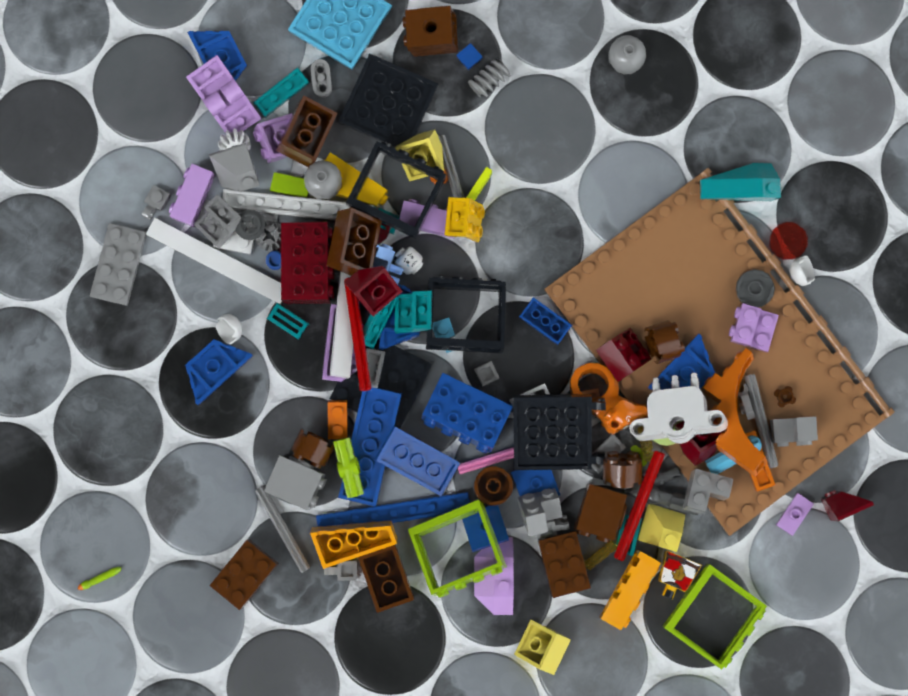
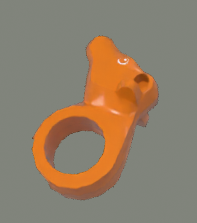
M587 363L574 371L570 379V394H583L578 387V381L586 374H597L605 380L607 391L601 397H605L606 410H592V415L601 420L602 427L609 434L614 435L621 430L627 429L634 420L648 418L646 404H637L619 396L618 382L607 367L599 363Z

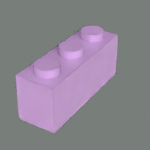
M191 164L190 168L188 167L184 173L185 181L183 185L178 187L176 193L178 196L177 200L170 206V217L194 227V223L198 219L216 175L212 171Z
M413 199L404 201L399 220L415 227L425 205H420L419 201ZM433 204L420 231L445 236L447 208L441 210L438 209L437 205Z

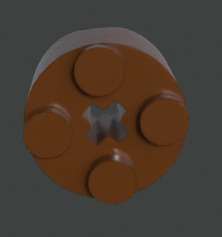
M667 320L645 327L644 332L648 331V336H645L646 345L651 357H656L657 360L654 361L656 364L678 358L685 351L683 342L679 341L677 334L679 329L676 322L671 323Z
M300 429L291 451H293L292 456L302 461L306 458L310 460V465L321 469L322 466H326L335 447L333 443L329 446L328 440L310 431L304 434V429Z
M618 451L607 452V456L603 459V483L607 485V482H609L611 487L632 488L634 483L637 482L638 486L641 485L642 458L638 456V452L629 451L627 454L619 453Z
M491 466L483 469L476 476L474 490L477 497L483 503L500 505L510 497L513 490V481L507 471L500 467ZM492 480L499 484L495 492L492 489H488V485L491 484L490 481Z

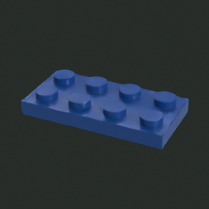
M393 426L375 457L377 462L440 496L443 495L460 465L459 461L396 426Z

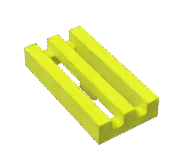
M485 168L466 198H471L474 201L477 199L492 176L491 169Z

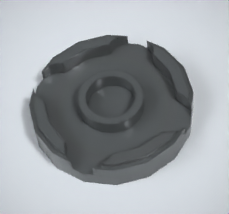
M756 269L742 274L736 282L735 288L737 298L742 304L757 308L763 307L770 302L775 290L774 283L769 274Z

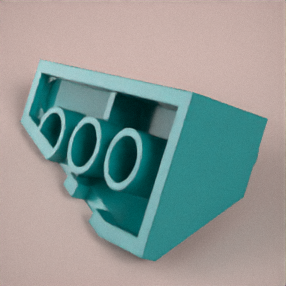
M752 163L700 180V199L771 202L781 198L780 177L772 163Z

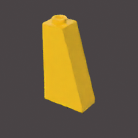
M330 152L325 161L336 165L342 176V187L335 196L348 199L361 172ZM368 177L357 200L378 208L380 205L383 206L388 200V190Z

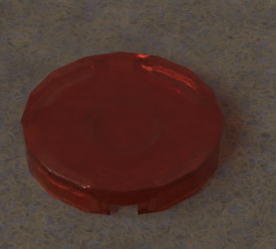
M785 222L772 230L769 237V246L776 257L782 260H793L800 257L806 250L808 237L806 231L798 224Z

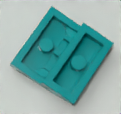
M412 291V294H399V299L395 305L394 332L399 334L430 330L432 323V291Z

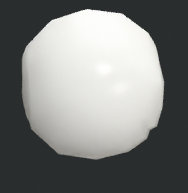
M808 256L796 258L792 262L790 274L796 284L805 286L815 280L813 266Z
M223 314L217 319L219 322L215 327L225 343L232 344L241 337L243 330L241 322L237 317L232 314Z

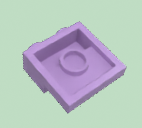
M292 113L259 123L254 128V139L256 142H260L262 147L260 149L261 156L264 160L267 159L268 163L287 157L277 152L276 148Z
M744 303L740 307L737 306L734 313L736 322L735 325H731L728 335L731 336L730 342L768 352L779 315Z

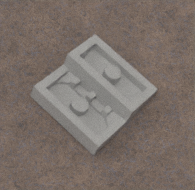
M217 194L204 207L207 211L194 225L220 249L236 229L241 217Z

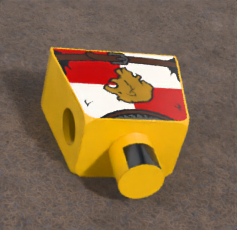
M665 550L658 581L666 584L662 595L673 599L677 589L686 592L702 565Z

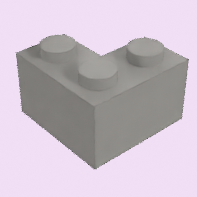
M816 417L770 420L772 442L777 443V447L789 446V442H796V446L812 445V441L818 440Z
M699 469L693 470L690 474L682 509L698 514L706 512L709 497L723 501L730 497L733 479Z
M555 488L544 489L541 492L528 493L517 497L521 518L529 537L548 532L546 521L563 517L560 499Z

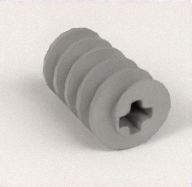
M496 58L497 61H491V66H485L486 71L480 70V76H474L475 81H468L469 86L480 98L481 94L486 97L488 96L487 89L491 92L494 91L493 84L499 87L497 80L505 82L504 74L508 77L511 76L507 67L498 58Z

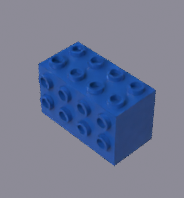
M442 373L422 414L421 420L424 421L423 424L433 429L436 426L441 429V433L449 437L452 435L459 437L458 441L466 445L471 443L477 446L476 449L486 454L487 451L491 453L513 406Z

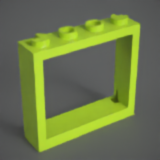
M480 500L408 529L431 595L438 596V598L447 596L449 594L448 591L453 589H464L467 587L466 584L472 581L474 583L481 582L489 574H492V576L498 575L503 572L502 569L507 568L485 506ZM479 513L497 563L439 587L421 536Z
M706 564L662 627L722 670L732 662L733 658L731 656L734 652H738L744 644L742 641L746 635L750 636L755 629V626H753L755 622L764 617L767 606L716 568ZM711 575H714L755 605V608L718 660L674 628Z

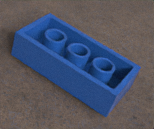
M534 297L519 316L521 320L557 346L572 326Z

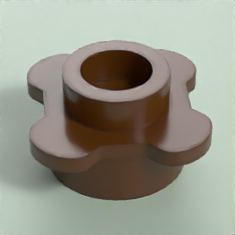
M786 386L782 390L776 389L774 391V396L778 400L777 405L780 408L796 402L792 387Z

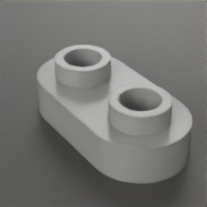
M317 59L311 64L313 91L316 96L325 98L332 92L330 67L325 60ZM322 67L324 68V71L322 73H318V68ZM325 86L326 90L320 91L319 88Z

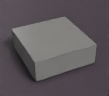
M492 361L474 369L482 387L500 379Z

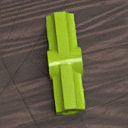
M350 437L333 441L338 459L337 468L340 478L343 479L347 498L363 495L364 491L359 475L360 466L357 457L354 455Z

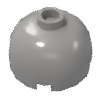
M631 35L617 38L611 44L608 52L609 63L614 70L621 74L635 73L643 66L646 59V48L643 42Z
M321 160L314 162L305 172V188L316 199H330L337 195L342 187L341 172L336 165L329 161Z

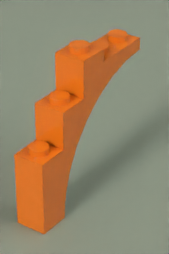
M745 348L743 352H739L736 355L734 363L725 368L722 377L715 373L705 381L703 388L706 395L719 403V405L716 404L711 410L721 411L728 420V426L724 430L725 433H721L716 440L717 449L756 477L766 465L767 459L745 435L738 416L740 384L746 370L754 360L753 353ZM716 418L713 423L716 425L720 424L722 418Z

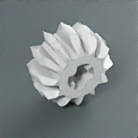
M235 128L233 132L226 130V135L221 134V140L218 141L219 151L246 143L248 150L251 149L249 136L245 135L242 130L237 132Z

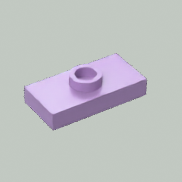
M796 493L776 523V526L793 536L814 504L799 493Z

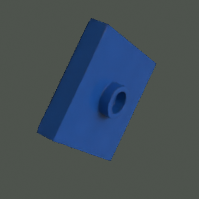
M516 470L511 472L520 497L528 493L533 494L544 489L553 488L556 489L558 496L561 495L552 470Z
M490 505L485 507L498 544L509 541L499 506ZM479 513L462 519L472 552L491 547Z

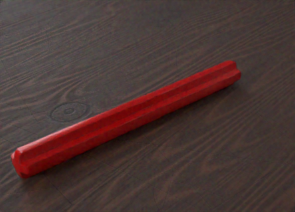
M345 284L360 391L371 390L359 300Z
M653 452L616 548L614 558L624 561L664 459L665 454L662 452Z

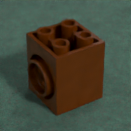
M451 6L405 10V16L402 18L403 27L406 28L404 46L408 48V51L414 57L458 53L457 19Z
M587 484L574 529L578 530L577 534L590 537V534L597 535V540L609 543V539L614 541L617 529L621 528L625 517L627 495Z

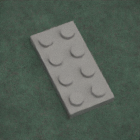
M111 223L108 224L90 297L128 306L146 239V232Z

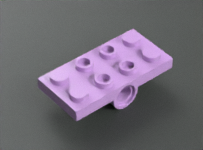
M218 55L186 76L225 133L226 130L233 132L234 128L237 132L240 130L245 131L262 119Z

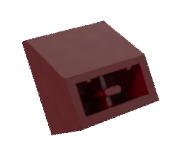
M628 328L596 350L617 382L652 360L648 351L643 347L631 328Z

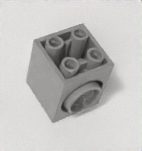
M279 455L264 492L305 510H310L311 507L315 508L319 497L316 495L319 490H323L327 479L324 478L326 474L315 470L314 466L293 456L287 458Z

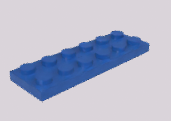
M372 387L369 391H362L351 442L354 455L359 462V475L364 494L347 498L342 479L338 498L374 507L377 506L385 465L377 462L375 457L391 429L395 426L402 393Z

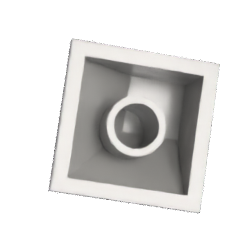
M246 143L209 154L221 187L244 191L260 186L258 175Z

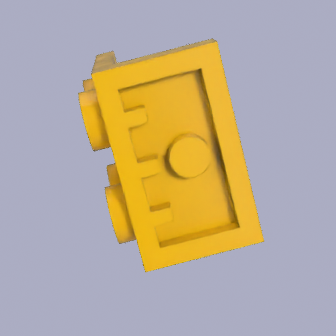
M448 197L444 235L447 237H465L474 242H479L483 234L481 226L485 215L483 205L471 198Z

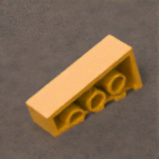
M392 521L312 527L310 531L323 569L395 545L398 540Z
M636 550L599 618L619 630H622L623 627L626 628L631 620L629 616L633 610L636 611L641 602L639 599L648 590L649 583L658 572L661 562Z

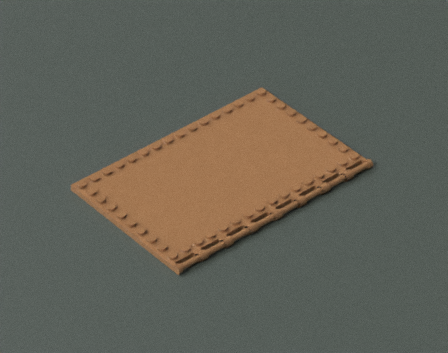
M707 168L546 287L544 291L568 323L572 325L571 327L599 364L605 367L607 366L596 351L598 348L628 328H631L643 347L648 351L645 341L648 331L644 332L645 327L669 320L671 323L676 322L679 333H677L679 341L683 342L684 347L698 334L702 336L703 344L708 352L714 371L721 377L725 368L734 363V359L739 352H743L747 348L753 353L754 360L744 374L739 392L744 391L743 384H746L745 376L755 374L769 430L770 420L816 417L818 440L812 441V445L796 446V442H789V446L777 447V443H773L778 466L769 469L775 486L756 492L749 472L738 464L717 474L733 479L730 497L724 501L709 497L707 508L728 536H730L883 420L891 416L895 411L892 407L889 408L874 388L875 385L870 378L863 374L850 357L851 353L848 349L840 344L827 327L828 323L822 315L819 316L803 295L805 293L799 285H795L780 265V260L775 254L772 255L759 238L754 226L747 222L734 205V200H718L716 202L715 200L700 199V180L712 176V171ZM728 208L743 228L742 231L739 232L723 212ZM750 238L767 259L763 263L746 242ZM754 269L762 270L769 274L775 287L774 295L770 302L763 307H758L763 311L779 315L768 352L730 342L731 336H728L731 325H735L736 318H734L737 306L740 307L742 304L736 295V282L742 274ZM774 269L789 288L788 292H784L770 273L771 270ZM795 300L799 301L812 318V322H807L793 302ZM819 330L822 331L836 352L832 354L817 335ZM651 357L652 360L618 382L620 392L626 399L634 403L647 405V399L653 392V390L647 387L653 382V378H657L674 359L656 364L654 362L657 360L656 357ZM842 361L847 364L860 381L856 385L840 365ZM703 385L700 390L706 397L707 411H711L719 403L706 395ZM786 386L792 387L796 402L780 408L777 405L778 400L774 396V391L776 389L782 390ZM868 392L883 411L882 414L878 415L863 395L864 393ZM738 398V416L744 433L755 430L757 437L760 439L755 418L748 420L746 414L742 415L739 404L743 402ZM679 443L668 446L661 445L688 482L691 472L695 469L710 472L705 461L694 466L682 452ZM717 450L711 457L720 453V451Z

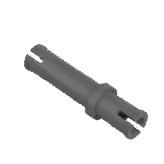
M678 467L664 471L659 470L654 485H664L665 482L681 479ZM637 482L634 483L632 488H623V491L627 493L638 490L641 485L638 486Z

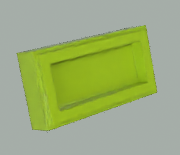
M274 172L270 192L308 198L309 192L305 188L304 178Z

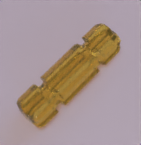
M643 426L638 428V434L644 431ZM640 441L642 452H644L642 453L643 459L650 462L654 452L652 451V441Z
M613 540L607 543L606 547L603 546L593 554L592 558H588L584 562L588 570H592L596 564H599L608 557L610 552L613 553L617 549V545Z

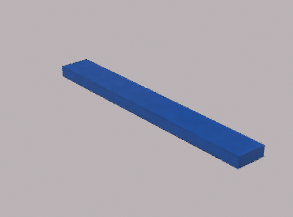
M465 492L316 515L317 527L379 521L397 523L436 517L469 504L470 499L469 493Z

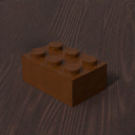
M303 95L296 105L276 151L309 167L316 161L337 113Z
M354 208L338 211L326 266L350 276L360 269L372 268L382 221Z
M576 531L537 540L553 598L591 589Z
M248 539L209 586L238 610H241L279 563Z
M396 544L358 557L377 613L415 599Z

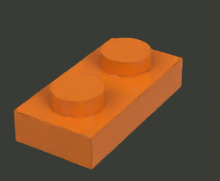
M328 400V439L348 438L347 400Z

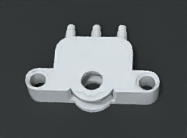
M692 373L691 386L679 387L678 376L673 375L671 381L672 389L660 390L659 379L653 378V392L647 399L648 418L634 420L630 424L629 429L632 435L639 441L669 438L674 443L682 444L691 440L694 435L724 431L728 426V420L719 410L707 411L706 397L699 389L697 373ZM721 417L722 422L718 425H714L713 421L716 418ZM677 421L685 422L681 430H673V425ZM643 426L644 431L636 434L637 428Z

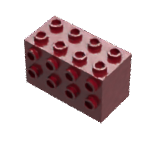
M328 222L281 223V300L285 304H331V299H334L335 291L333 285H331V280H334V268L326 266L334 231Z

